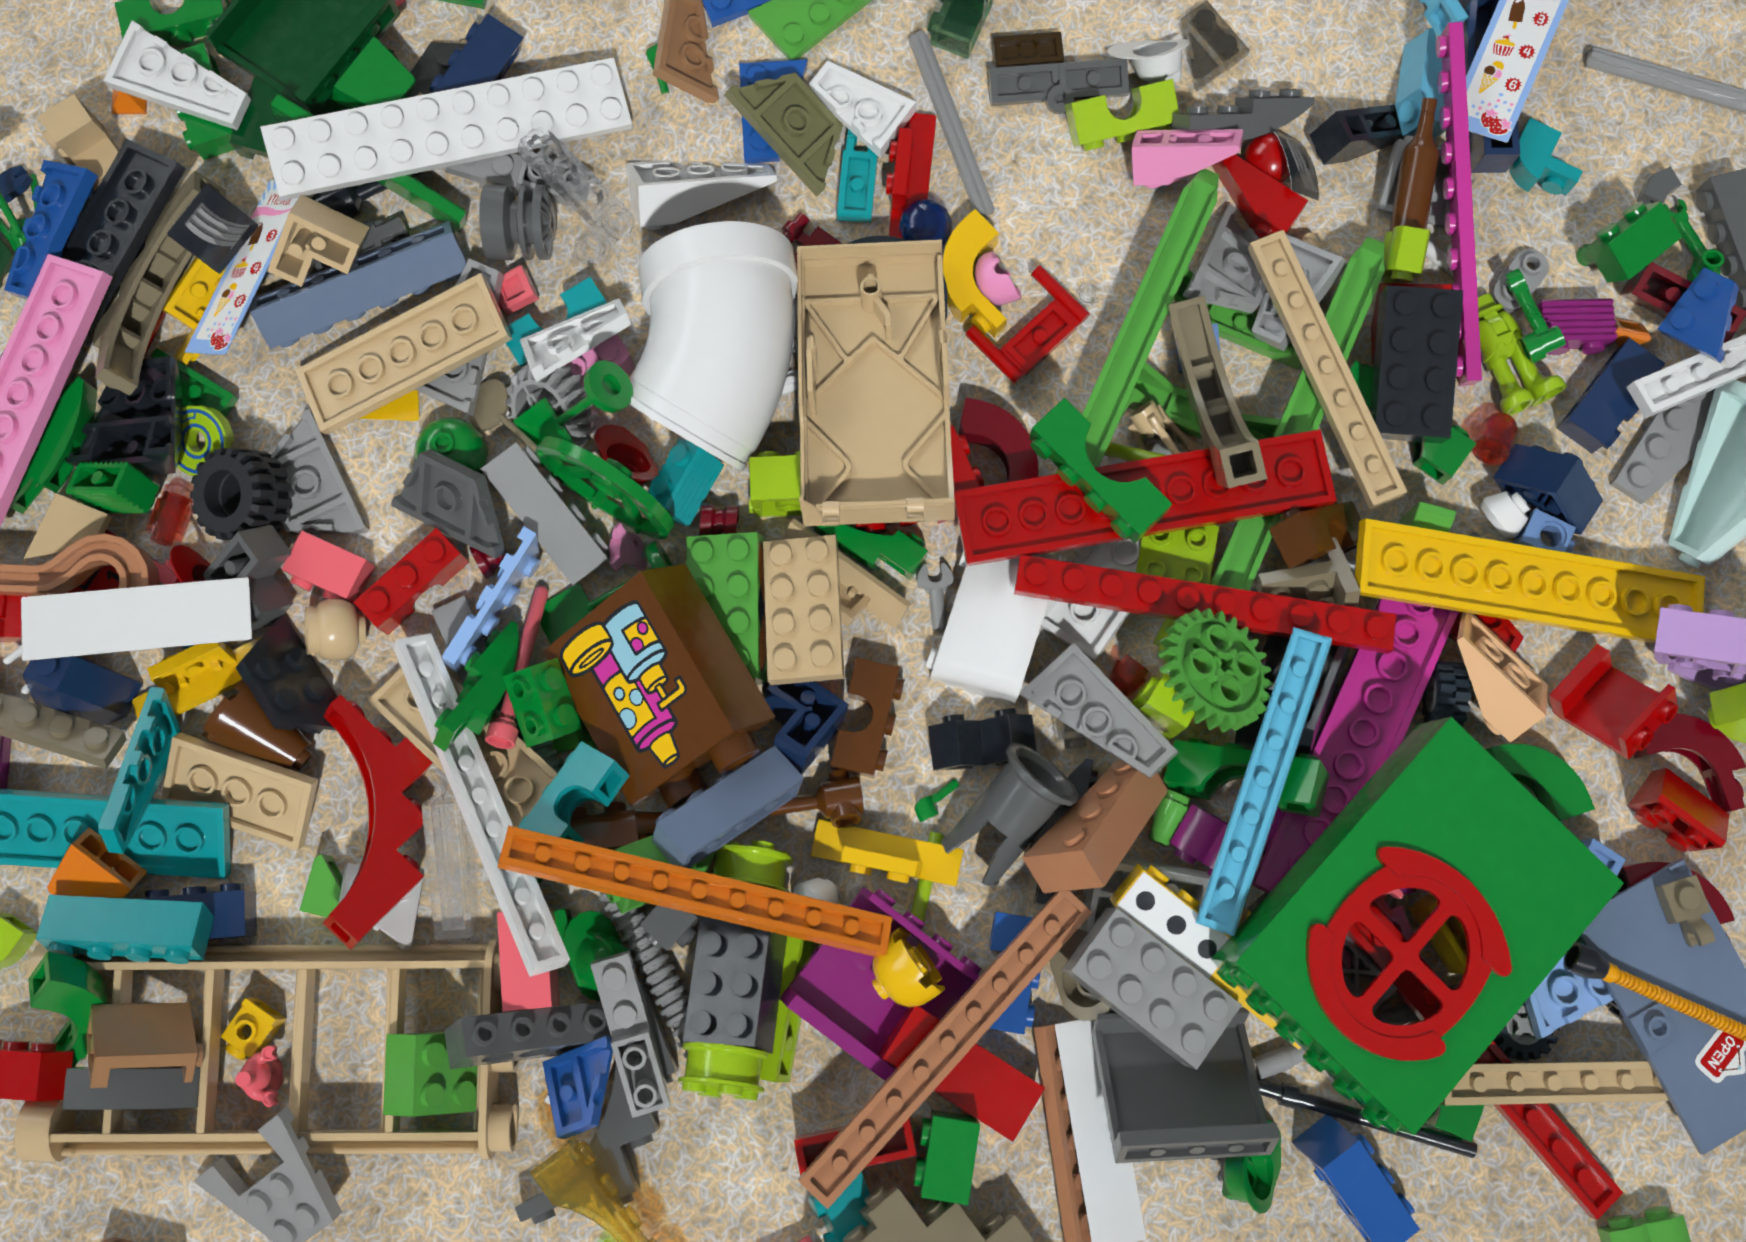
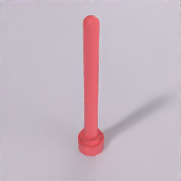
M543 585L537 586L534 590L513 672L529 667L549 593L548 589ZM507 690L500 715L494 719L493 723L489 724L485 741L488 744L501 749L514 748L519 733L516 728L517 723L514 721L515 713Z

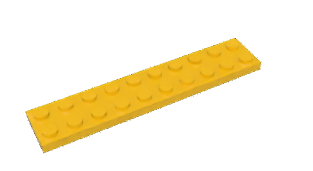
M1368 518L1359 521L1355 579L1361 590V596L1649 643L1656 642L1661 607L1668 608V605L1681 604L1692 607L1693 612H1704L1705 576Z

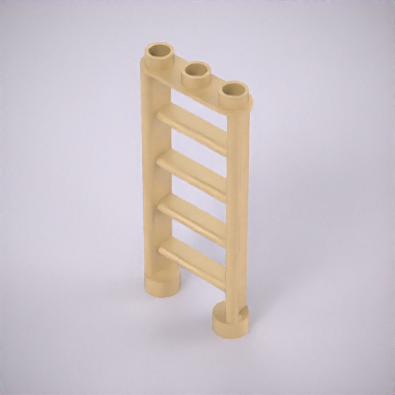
M491 939L488 944H412L409 950H402L397 944L356 945L352 950L346 945H207L204 960H189L186 964L171 963L164 958H150L148 962H136L127 959L125 956H112L110 960H97L86 954H73V958L87 963L95 970H114L111 1004L132 1003L134 970L205 969L200 1043L203 1044V1063L200 1067L195 1130H122L124 1110H103L102 1130H75L76 1111L62 1110L63 1100L26 1101L20 1109L14 1131L16 1154L21 1161L61 1162L67 1156L277 1154L258 1130H215L225 969H296L289 1109L295 1118L290 1124L297 1138L304 1136L310 1147L305 1152L306 1154H480L481 1159L492 1160L495 1152H513L518 1137V1109L516 1104H499L500 1072H516L520 1060L478 1066L477 1101L473 1129H400V1116L383 1115L386 1034L404 1033L407 969L479 968L477 1015L502 1013L499 940ZM41 943L33 950L29 960L27 979L48 951ZM316 969H388L380 1129H307Z

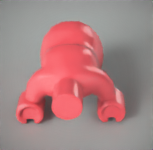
M276 1045L266 1046L261 1052L252 1055L235 1077L237 1086L241 1087L251 1099L261 1101L266 1107L279 1104V1100H277L279 1093L277 1090L282 1086L284 1079L282 1074L283 1066L282 1062L278 1059L276 1053L278 1047Z

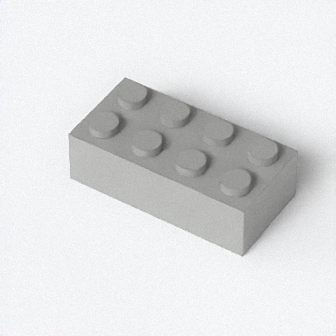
M1117 907L1105 909L1062 968V971L1182 1065L1196 1070L1242 1006Z

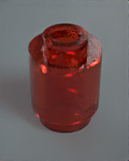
M1500 412L1492 414L1483 421L1474 441L1476 445L1472 449L1474 456L1479 461L1488 465H1499L1508 459L1518 435L1515 419L1506 413Z
M164 491L162 498H157L145 529L147 533L151 534L150 540L166 547H172L173 542L182 543L193 514L191 509L193 501L177 493Z

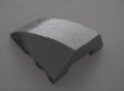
M171 356L143 359L138 387L130 396L118 389L105 387L98 400L102 408L93 423L85 424L81 431L86 435L77 454L70 452L65 463L77 467L80 462L85 463L86 461L88 463L91 461L93 463L96 461L98 463L101 461L103 463L106 461L108 463L111 461L113 463L116 461L118 463L121 461L125 463L127 461L147 476L176 473L183 427L182 386L177 362Z

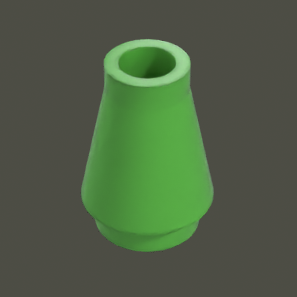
M1167 789L1166 795L1154 811L1148 839L1169 847L1170 841L1187 814L1192 800Z

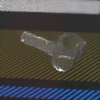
M1083 283L1080 285V289H1077L1076 300L1082 306L1083 302L1087 303L1086 308H1101L1122 316L1123 307L1107 302L1104 299L1096 298L1097 287L1095 285Z

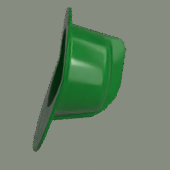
M586 911L577 914L569 921L564 930L563 944L570 958L568 963L581 993L591 1000L601 1001L591 969V962L628 951V948L622 944L615 926L609 918L600 912Z
M1280 1131V1139L1271 1155L1225 1158L1222 1195L1225 1198L1249 1203L1252 1209L1259 1214L1266 1213L1269 1210L1273 1200L1274 1188L1281 1170Z

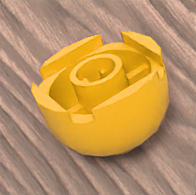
M900 927L889 936L887 954L878 957L873 956L872 969L876 978L872 980V984L876 992L884 1000L890 997L895 1003L902 1006H921L945 990V986L936 984L942 977L926 950L920 943H918L917 948L911 946L906 938L912 934L905 928Z

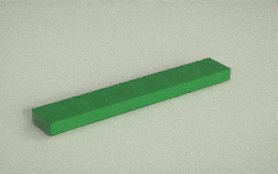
M277 94L270 104L274 118L280 122L314 116L282 95ZM410 175L377 181L442 223L450 221L453 229L458 233L466 225V210Z

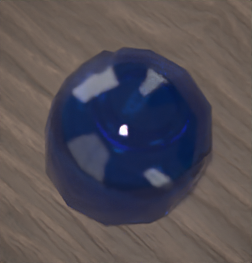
M922 199L912 202L902 212L899 230L902 238L908 241L942 240L943 248L947 244L952 232V220L948 210L937 201Z

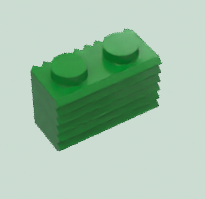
M86 461L85 463L80 462L77 465L66 488L67 495H72V498H77L78 502H83L84 505L103 513H147L155 502L159 484L127 461L125 463L122 461L120 463L117 461L115 463L112 461L110 463L107 461L105 463L102 461L100 463L97 461L95 463L92 461L88 463Z

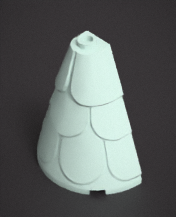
M1737 380L1720 386L1714 391L1703 433L1696 447L1688 483L1682 489L1668 543L1669 546L1681 552L1677 559L1696 569L1701 564L1709 567L1746 537V383Z

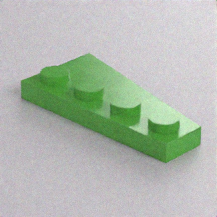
M771 0L749 10L748 17L788 60H798L872 0Z

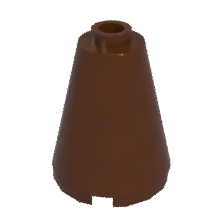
M242 679L233 687L239 693L233 694L229 698L226 696L223 698L203 727L205 732L201 735L207 740L231 750L290 770L295 768L300 771L313 755L308 750L312 743L300 729L292 731L274 729L248 685Z

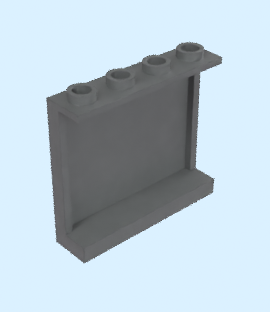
M1241 1007L1197 1070L1182 1065L1115 1011L1110 1010L1107 1014L1097 1015L1092 1030V1037L1115 1163L1272 1154L1280 1139L1277 1123H1268L1245 1029V1021L1250 1013L1246 1008Z

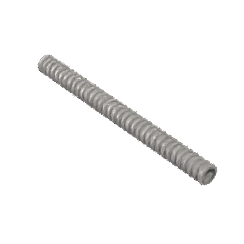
M505 695L502 697L496 710H501ZM515 715L514 721L517 723L518 737L525 743ZM552 740L530 747L557 773L561 770L564 762L561 759H557L558 751L556 749L552 750ZM583 802L577 807H584L586 803ZM600 892L601 895L598 897L600 902L604 901L606 903L604 910L606 912L610 911L612 914L609 918L610 921L616 922V932L622 933V943L627 942L628 950L634 955L633 963H638L640 966L637 970L638 973L644 974L646 977L643 982L645 985L649 984L652 988L649 990L650 995L655 994L657 1000L654 1002L656 1006L661 1005L663 1010L660 1013L662 1016H667L668 1021L666 1024L668 1027H673L672 1035L679 1038L680 1042L677 1045L681 1048L683 1043H685L682 1041L689 995L686 996L684 993L686 990L685 985H680L678 982L681 977L679 974L675 975L672 970L675 969V966L673 964L669 965L667 961L669 955L667 953L663 954L660 948L654 946L645 935L647 931L640 925L644 918L647 917L646 913L640 912V907L621 914L616 902L612 904L608 900L606 893ZM688 1051L683 1054L685 1059L687 1058Z

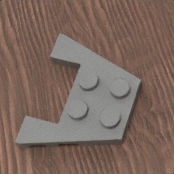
M287 1106L258 1129V1132L283 1160L282 1163L248 1187L222 1157L194 1181L273 1242H305L332 1223L342 1213V1210L321 1169L314 1171L305 1153L310 1147L304 1136L297 1138L290 1124L295 1118Z

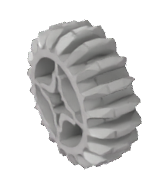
M527 364L510 378L511 384L506 389L510 397L504 403L511 408V412L507 417L516 419L537 402L546 398L559 417L587 397V394L580 383L581 375H572L571 366H562L536 382ZM592 405L563 425L575 445L579 447L585 445L591 439L590 434L596 429L593 421L598 414L591 409Z

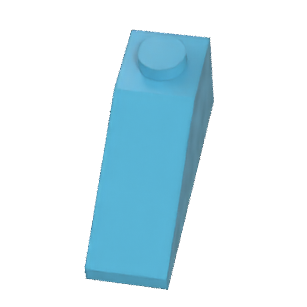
M1428 28L1404 45L1395 100V108L1403 137L1415 136L1423 98L1437 99L1432 132L1433 138L1445 132V129L1440 128L1439 123L1440 109L1444 107V93L1439 94L1437 81L1438 74L1442 71V58H1437L1436 56L1437 38L1434 28Z

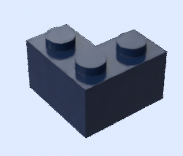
M1515 444L1493 477L1502 492L1507 491L1511 496L1518 492L1527 504L1537 506L1540 511L1575 526L1574 533L1579 535L1583 533L1603 502L1595 482L1590 478L1583 465V461L1578 456L1569 452L1561 454L1547 451L1545 448L1537 445L1529 447Z
M815 681L769 685L766 690L765 700L776 717L774 719L784 725L776 734L773 746L775 745L799 773L803 775L842 727L849 704Z

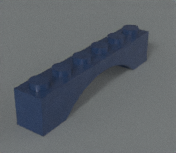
M1458 0L1469 16L1463 23L1466 75L1499 0ZM1518 121L1509 141L1506 143L1469 132L1471 173L1507 172L1520 155Z

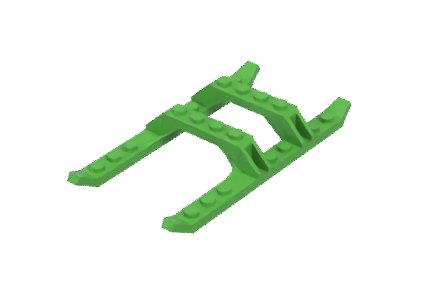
M1207 169L1200 170L1183 188L1082 413L1091 423L1085 445L1088 459L1094 468L1100 466L1116 427L1126 409L1135 410L1140 405H1144L1151 400L1156 405L1160 404L1166 415L1183 432L1202 439L1196 412H1191L1186 390L1172 384L1146 363V360L1166 315H1169L1167 305L1188 300V298L1183 296L1193 275L1188 266L1217 203L1219 174ZM1369 236L1348 260L1325 313V318L1346 361L1385 271V243ZM1206 303L1211 324L1218 323L1219 337L1294 369L1302 368L1281 419L1241 414L1252 436L1260 440L1318 430L1324 416V411L1292 343L1290 342L1286 349L1282 351L1256 339L1251 330L1258 310L1251 314ZM1282 513L1238 520L1210 584L1250 591L1272 539L1269 528L1278 524L1279 516Z

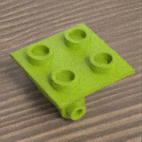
M1209 525L1142 537L1136 573L1210 584L1219 526Z

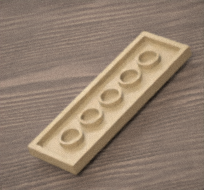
M479 273L295 369L320 432L328 435L503 345L513 338L487 278Z
M400 668L368 702L444 772L402 668ZM449 674L459 696L464 687ZM493 714L481 734L477 735L474 733L511 822L514 827L519 828L522 819L530 813L542 796L545 787L553 781L558 773L530 747L527 748L526 744L519 737H517L515 747L512 749H501L488 744L485 741L488 726L497 718Z

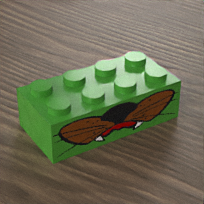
M758 532L686 536V566L756 685H770L767 680L763 542L767 540Z

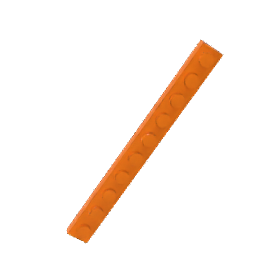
M508 825L497 868L874 957L887 954L892 917Z

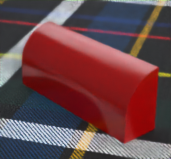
M919 1006L910 1007L896 1024L878 1054L898 1068L940 1020ZM976 1043L935 1088L934 1092L1014 1142L1044 1092L1045 1087Z

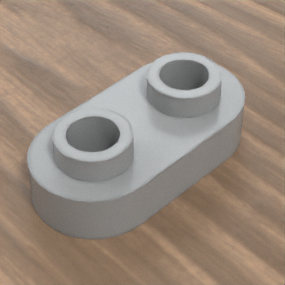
M1527 249L1517 254L1492 287L1491 295L1496 304L1503 305V311L1512 313L1520 309L1517 300L1507 292L1508 287L1505 282L1507 280L1505 274L1519 268L1531 295L1547 275L1549 269L1548 261L1537 250ZM1526 262L1533 263L1536 270L1530 269Z

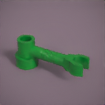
M1678 199L1675 204L1678 213L1671 212L1668 206L1664 204L1665 209L1682 236L1681 239L1694 258L1693 264L1687 273V280L1693 282L1703 268H1707L1720 275L1724 256L1718 250H1707L1700 238H1698L1699 236L1688 221L1689 216L1686 212V203Z
M1518 268L1505 274L1507 278L1505 282L1520 308H1522L1533 330L1532 333L1520 338L1523 351L1529 362L1533 364L1546 358L1547 353L1566 345V341L1557 325L1548 328L1534 302L1525 278Z

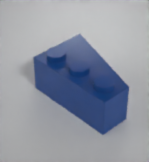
M1325 1115L1292 1141L1295 1148L1311 1161L1315 1167L1313 1172L1320 1181L1324 1180L1337 1199V1204L1366 1242H1405L1420 1230L1411 1217L1415 1213L1414 1208L1400 1192L1396 1194L1392 1189L1391 1185L1395 1183V1180L1381 1163L1376 1165L1371 1155L1375 1151L1363 1135L1358 1133L1354 1136L1332 1117Z

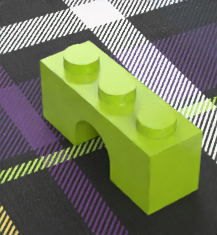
M1173 79L1131 89L1133 108L1131 113L1123 120L1114 117L1110 113L1105 95L1064 105L1073 146L1083 145L1084 151L1104 147V139L1116 137L1117 143L1134 140L1137 130H1171L1170 124L1173 121V113H1179Z

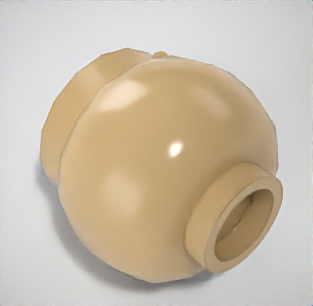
M327 599L318 603L317 607H305L304 622L307 655L315 656L319 654L321 658L329 661L345 660L356 653L359 643L366 642L364 614H357L355 606L349 601Z

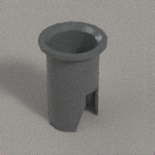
M1011 743L1007 747L1008 762L948 836H944L941 843L945 852L949 854L977 834L988 821L1006 837L997 847L982 879V884L991 887L999 884L1001 877L1062 805L1072 806L1079 800L1077 790L1065 774L1041 754L1019 743Z

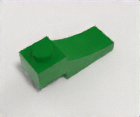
M847 525L814 526V531L821 536L836 535L838 548L871 571H874L882 560L911 581L927 559L928 550L924 548L925 542L911 532L905 535L898 530L893 536L868 533Z

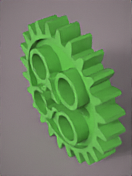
M1210 608L1203 612L1195 609L1189 614L1186 613L1165 630L1168 635L1161 639L1160 643L1166 649L1159 652L1158 657L1166 661L1167 664L1159 668V671L1169 675L1170 679L1164 683V686L1168 688L1174 687L1176 693L1173 695L1172 701L1182 699L1184 702L1183 714L1191 710L1194 711V722L1198 724L1206 719L1209 730L1219 726L1221 732H1226L1231 728L1237 731L1259 719L1258 715L1266 711L1264 703L1269 701L1271 696L1265 690L1272 687L1273 683L1264 678V675L1269 673L1271 668L1262 665L1261 660L1267 655L1255 650L1259 641L1258 639L1249 641L1247 638L1248 627L1239 630L1237 629V618L1234 617L1226 622L1223 611L1213 615Z

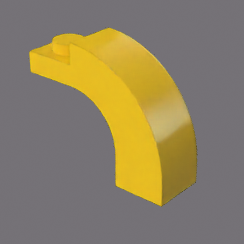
M974 209L953 230L944 250L943 275L947 285V305L959 323L971 315L972 324L984 335L988 332L995 339L1005 330L1007 318L979 291L974 281L973 271L979 258L997 246L999 232Z

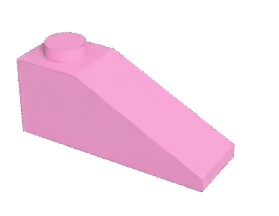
M1243 129L1137 130L1132 144L1133 185H1144L1147 188L1170 185L1239 153L1243 140Z

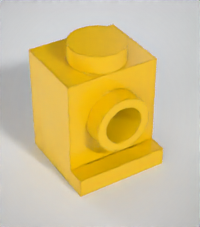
M258 997L245 998L241 1003L242 1007L220 1036L228 1042L225 1050L240 1060H245L246 1057L250 1058L268 1046L287 1019ZM247 1024L252 1029V1034L248 1039L242 1035V1030Z

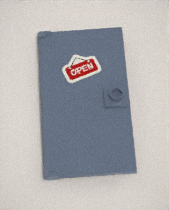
M1684 858L1671 862L1661 868V870L1614 895L1579 937L1582 944L1596 949L1608 962L1617 965L1619 969L1746 1025V968L1711 906L1709 905L1711 912L1703 914L1701 917L1711 927L1715 936V942L1703 946L1695 945L1689 947L1684 939L1680 922L1668 924L1655 891V886L1692 875ZM1603 981L1620 1010L1623 1021L1641 1053L1645 1055L1698 1153L1704 1155L1746 1130V1041L1618 984Z

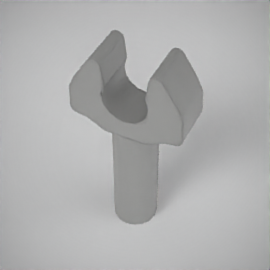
M944 562L941 563L942 578L939 582L929 580L926 564H923L917 576V587L924 589L929 594L933 631L946 629L944 592L947 587L952 586L954 583L953 573Z

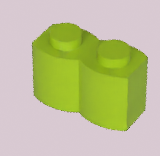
M1396 226L1393 228V231L1385 233L1383 243H1385L1383 283H1412L1413 278L1422 276L1430 230L1409 226Z

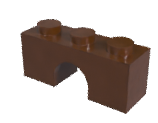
M1336 501L1332 505L1303 510L1301 508H1293L1279 516L1282 522L1269 528L1288 569L1306 565L1336 549L1332 540L1333 537L1337 538L1343 554L1357 548L1359 521H1361V518L1353 501L1339 504Z
M856 657L848 690V698L866 703L870 707L873 717L870 724L862 731L850 732L839 729L830 764L831 769L845 770L848 773L872 779L875 777L876 770L883 772L888 750L881 749L884 735L892 736L896 720V714L890 713L893 699H901L905 679L898 678L900 667Z

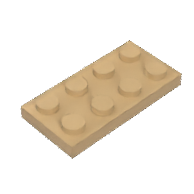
M836 535L764 541L767 680L769 684L780 685L844 679L839 556Z
M180 732L172 737L161 799L229 803L230 828L298 851L305 845L318 779Z

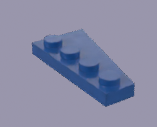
M43 160L40 171L46 174L42 186H35L32 200L37 202L33 217L25 219L22 231L26 237L25 245L16 249L4 288L6 292L27 300L47 255L51 254L62 257L66 241L70 233L77 226L78 216L86 200L91 196L93 185L98 175L87 168Z

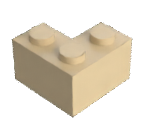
M73 93L37 117L46 129L41 134L54 151L58 150L69 165L75 164L78 167L87 168L98 175L93 185V190L96 192L120 149L104 125Z
M300 195L287 216L267 271L300 287L303 286L314 268L316 260L348 275L360 253L370 227L304 195Z

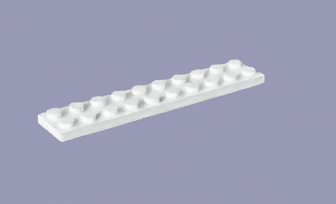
M613 57L261 126L260 128L280 200L283 201L300 197V195L307 196L624 131L632 128V121Z

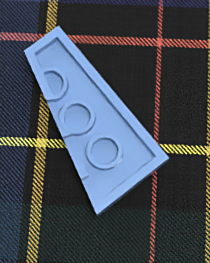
M523 526L517 536L522 542L515 555L506 553L499 565L501 568L497 574L498 582L496 585H486L479 596L476 604V609L479 610L476 617L472 614L466 617L442 655L445 666L456 673L460 671L463 665L466 666L476 651L479 652V648L476 647L484 635L489 637L495 631L500 621V618L497 617L504 606H512L521 591L518 588L525 576L531 578L541 563V559L538 558L540 554L537 534Z

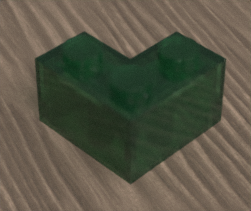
M940 0L943 5L939 12L934 11L927 27V31L931 32V45L969 59L994 0Z

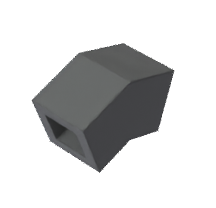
M1670 166L1653 174L1644 183L1636 201L1643 202L1644 204L1661 201L1663 204L1667 195L1674 193L1682 185L1672 167Z

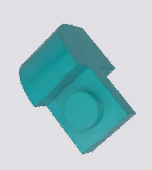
M1529 118L1519 131L1520 155L1509 168L1511 177L1519 187L1527 192L1536 183H1539L1550 194H1563L1566 196L1578 183L1583 171L1551 156L1562 132L1532 118Z

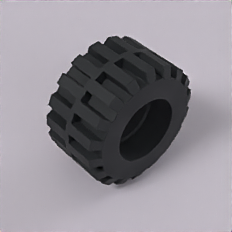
M220 448L216 449L215 453L207 454L204 457L205 462H199L196 467L198 473L193 475L191 483L194 484L193 491H190V499H193L194 503L191 508L193 514L198 515L197 523L200 527H205V532L208 535L216 536V539L231 540L238 531L271 524L277 532L282 528L280 522L286 521L289 515L286 510L287 507H291L292 499H289V492L292 489L291 483L286 481L288 477L286 469H280L281 462L277 458H271V454L258 450Z

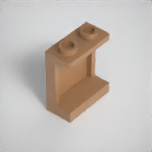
M191 1002L91 1005L86 1034L90 1088H107L110 1069L181 1066L183 1082H192L195 1067H201L203 1063V1044L196 1043L199 1038L200 1023L199 1018H193Z

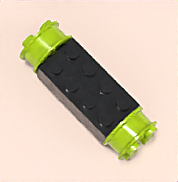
M730 841L715 852L713 874L789 892L784 887L786 868L793 864V858L787 852L774 850L773 843L752 841L751 846L739 845L736 841ZM700 916L682 1041L685 1042L682 1048L688 1051L685 1075L678 1078V1083L682 1084V1091L698 1093L699 1096L721 1098L723 1094L734 1096V1099L757 1101L758 1094L764 1093V1088L759 1086L762 1060L768 1059L769 1054H773L787 936Z

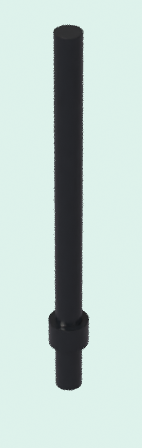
M1257 1078L1261 1095L1277 1100L1278 1105L1292 1109L1299 1106L1466 1157L1474 1158L1476 1156L1477 1143L1421 1127L1415 1135L1397 1131L1395 1134L1384 1126L1380 1128L1373 1126L1361 1115L1360 1111L1362 1109L1300 1091L1299 1086L1282 1082L1279 1085Z

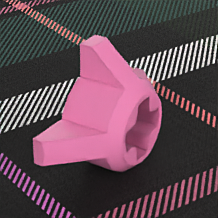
M618 523L613 528L612 539L609 544L612 568L617 571L623 564L633 565L640 571L646 570L647 563L642 557L643 542L638 534L626 531L622 524Z

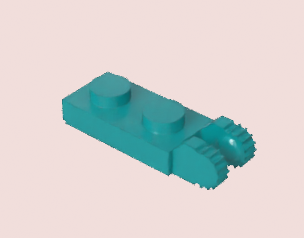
M848 129L846 150H843L837 221L872 223L878 156L870 148H868L867 152L855 151L857 136Z

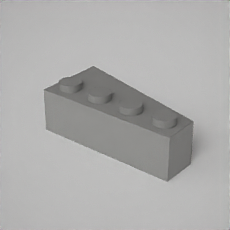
M515 442L483 466L481 470L524 525L537 534V540L574 586L608 560L604 553L609 548L596 532L590 536L581 524L586 519L573 503L567 507L558 495L564 491L551 474L544 478L538 471L536 466L541 462L527 445L521 449Z

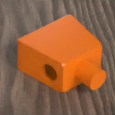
M89 827L68 848L47 889L52 895L123 898L147 871L125 854L108 852L102 837Z

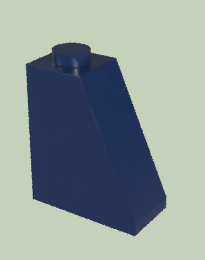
M81 656L30 660L22 675L35 704L102 725L127 717L133 705L132 700L137 697L143 686V683Z

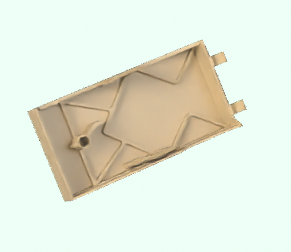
M942 240L797 246V275L799 281L797 282L798 402L801 496L799 497L804 526L955 520Z

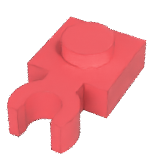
M522 265L503 274L504 279L498 306L508 315L539 299L530 276Z

